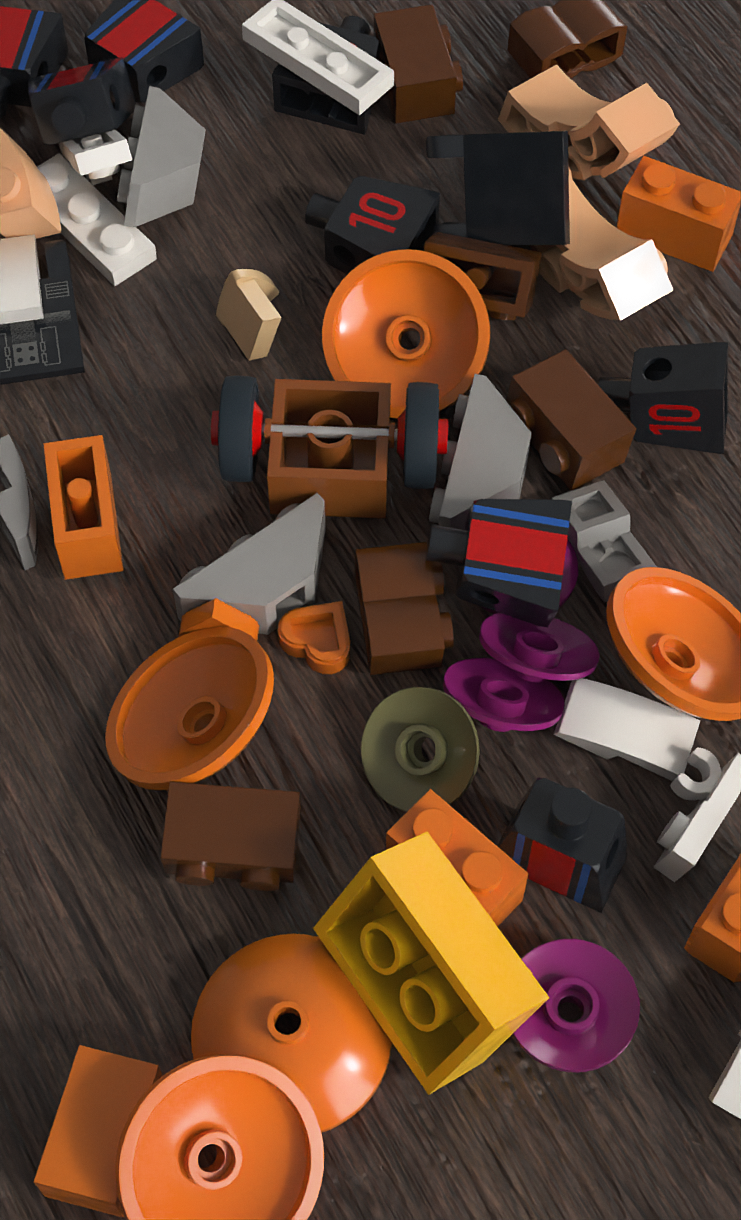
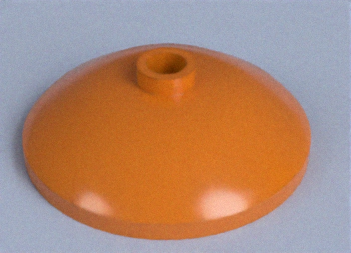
M421 250L389 251L369 258L359 264L346 275L335 289L323 319V352L329 371L335 381L391 383L390 418L398 419L399 415L406 408L408 383L413 382L438 384L439 412L454 405L458 400L459 394L465 395L471 389L474 374H481L490 346L489 316L483 298L475 284L459 267L449 260ZM408 331H416L420 334L419 345L411 350L404 349L401 345L402 336Z
M646 567L636 569L625 575L610 593L606 613L613 644L630 673L655 697L685 714L716 721L741 719V613L714 589L678 571L659 567Z
M220 626L187 633L158 649L129 677L111 708L106 726L105 742L106 750L113 766L131 783L150 790H169L170 782L194 784L210 777L227 766L253 739L265 718L271 702L274 672L270 658L265 650L248 633L236 628Z
M282 934L266 937L241 948L231 955L212 974L200 994L194 1011L191 1030L193 1059L218 1054L239 1055L266 1063L285 1074L298 1086L311 1104L321 1133L344 1123L365 1106L374 1095L386 1073L392 1049L391 1040L318 936L307 934ZM293 1013L301 1019L299 1029L289 1035L278 1032L276 1030L278 1019L284 1014Z
M232 1054L210 1055L193 1059L177 1066L159 1078L139 1099L126 1121L118 1144L115 1168L116 1188L123 1214L126 1220H307L316 1203L324 1171L323 1139L311 1104L298 1086L276 1068L249 1057ZM214 1144L217 1151L215 1161L209 1167L200 1168L198 1164L199 1152L204 1146Z

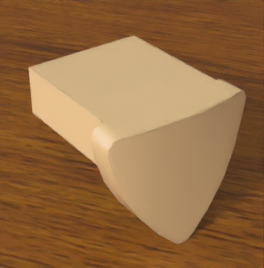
M236 269L230 272L225 281L219 298L216 317L226 327L249 361L268 356L282 318L270 302L278 296L279 290L273 281L260 271Z

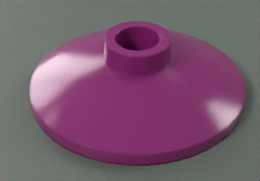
M496 613L483 621L479 632L480 643L489 655L503 665L513 669L520 678L530 682L540 683L547 680L566 681L584 678L595 671L600 658L599 650L590 637L578 628L556 618H553L547 628L502 613Z
M471 658L458 661L446 670L443 679L444 692L456 699L472 718L478 720L484 727L494 731H536L549 728L561 719L565 707L561 692L549 680L540 683L524 680L516 675L513 669L503 665L496 659Z
M559 939L534 948L521 959L549 996V999L512 1034L520 1047L529 1056L549 1068L579 1073L601 1068L611 1063L624 1052L638 1026L640 1000L633 977L614 954L597 944L585 940ZM566 1002L574 1003L580 1008L582 1017L574 1022L566 1021L559 1015L558 1007Z

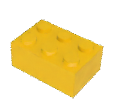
M428 832L370 857L313 927L318 937L354 986L428 1095L482 1064L549 999V996L535 979L532 972L521 960Z

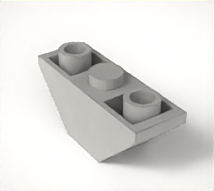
M149 86L145 107L135 105L131 137L129 136L128 138L132 161L124 163L117 195V202L127 203L125 226L137 227L194 203L206 129L164 91L157 87Z
M474 374L469 396L459 394L453 428L461 430L458 442L448 440L447 454L443 456L441 474L449 475L446 489L435 488L429 515V522L438 523L439 526L465 530L467 516L475 500L520 498L528 462L531 431L487 376Z
M316 493L301 504L294 503L287 506L279 513L273 523L255 535L248 534L239 538L231 545L226 554L208 566L196 567L182 578L179 585L173 588L178 619L181 621L182 615L217 598L250 615L259 624L258 634L268 635L278 628V623L286 612L314 604L326 533L324 499Z

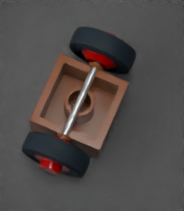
M227 376L224 378L221 388L219 411L213 410L211 444L212 446H218L219 470L222 480L248 482L253 481L255 476L258 452L263 447L265 436V444H270L267 470L270 514H279L287 506L294 503L301 504L318 493L325 501V516L386 518L389 448H394V441H397V453L404 462V487L416 489L434 488V483H436L437 454H447L448 419H439L438 384L408 383L406 408L399 415L398 429H395V423H390L391 383L275 379L272 418H266L264 424V413L259 407V390L256 378L250 376Z

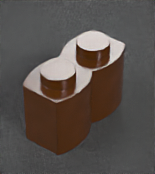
M559 0L553 7L542 6L527 10L513 20L509 28L507 51L530 78L557 64L572 79L581 71L597 70L619 58L624 51L628 26L604 0Z
M426 542L355 549L354 573L370 675L442 667L445 648H453L454 636L451 615L449 612H439L436 595L444 594L442 564L426 560Z

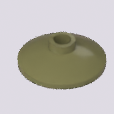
M411 687L389 695L373 710L363 731L361 757L364 771L371 786L387 803L406 812L430 789L449 805L453 804L469 788L479 763V739L473 720L456 699L437 689ZM427 738L434 742L436 749L435 756L430 761L423 756L421 750L422 744Z

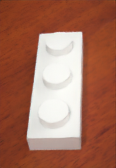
M271 0L242 24V35L245 42L358 115H361L394 86L393 69L284 0Z
M60 153L37 166L38 170L47 179L55 197L60 217L61 234L110 283L117 286L157 259L155 245L138 228L125 226V216L84 176H80Z

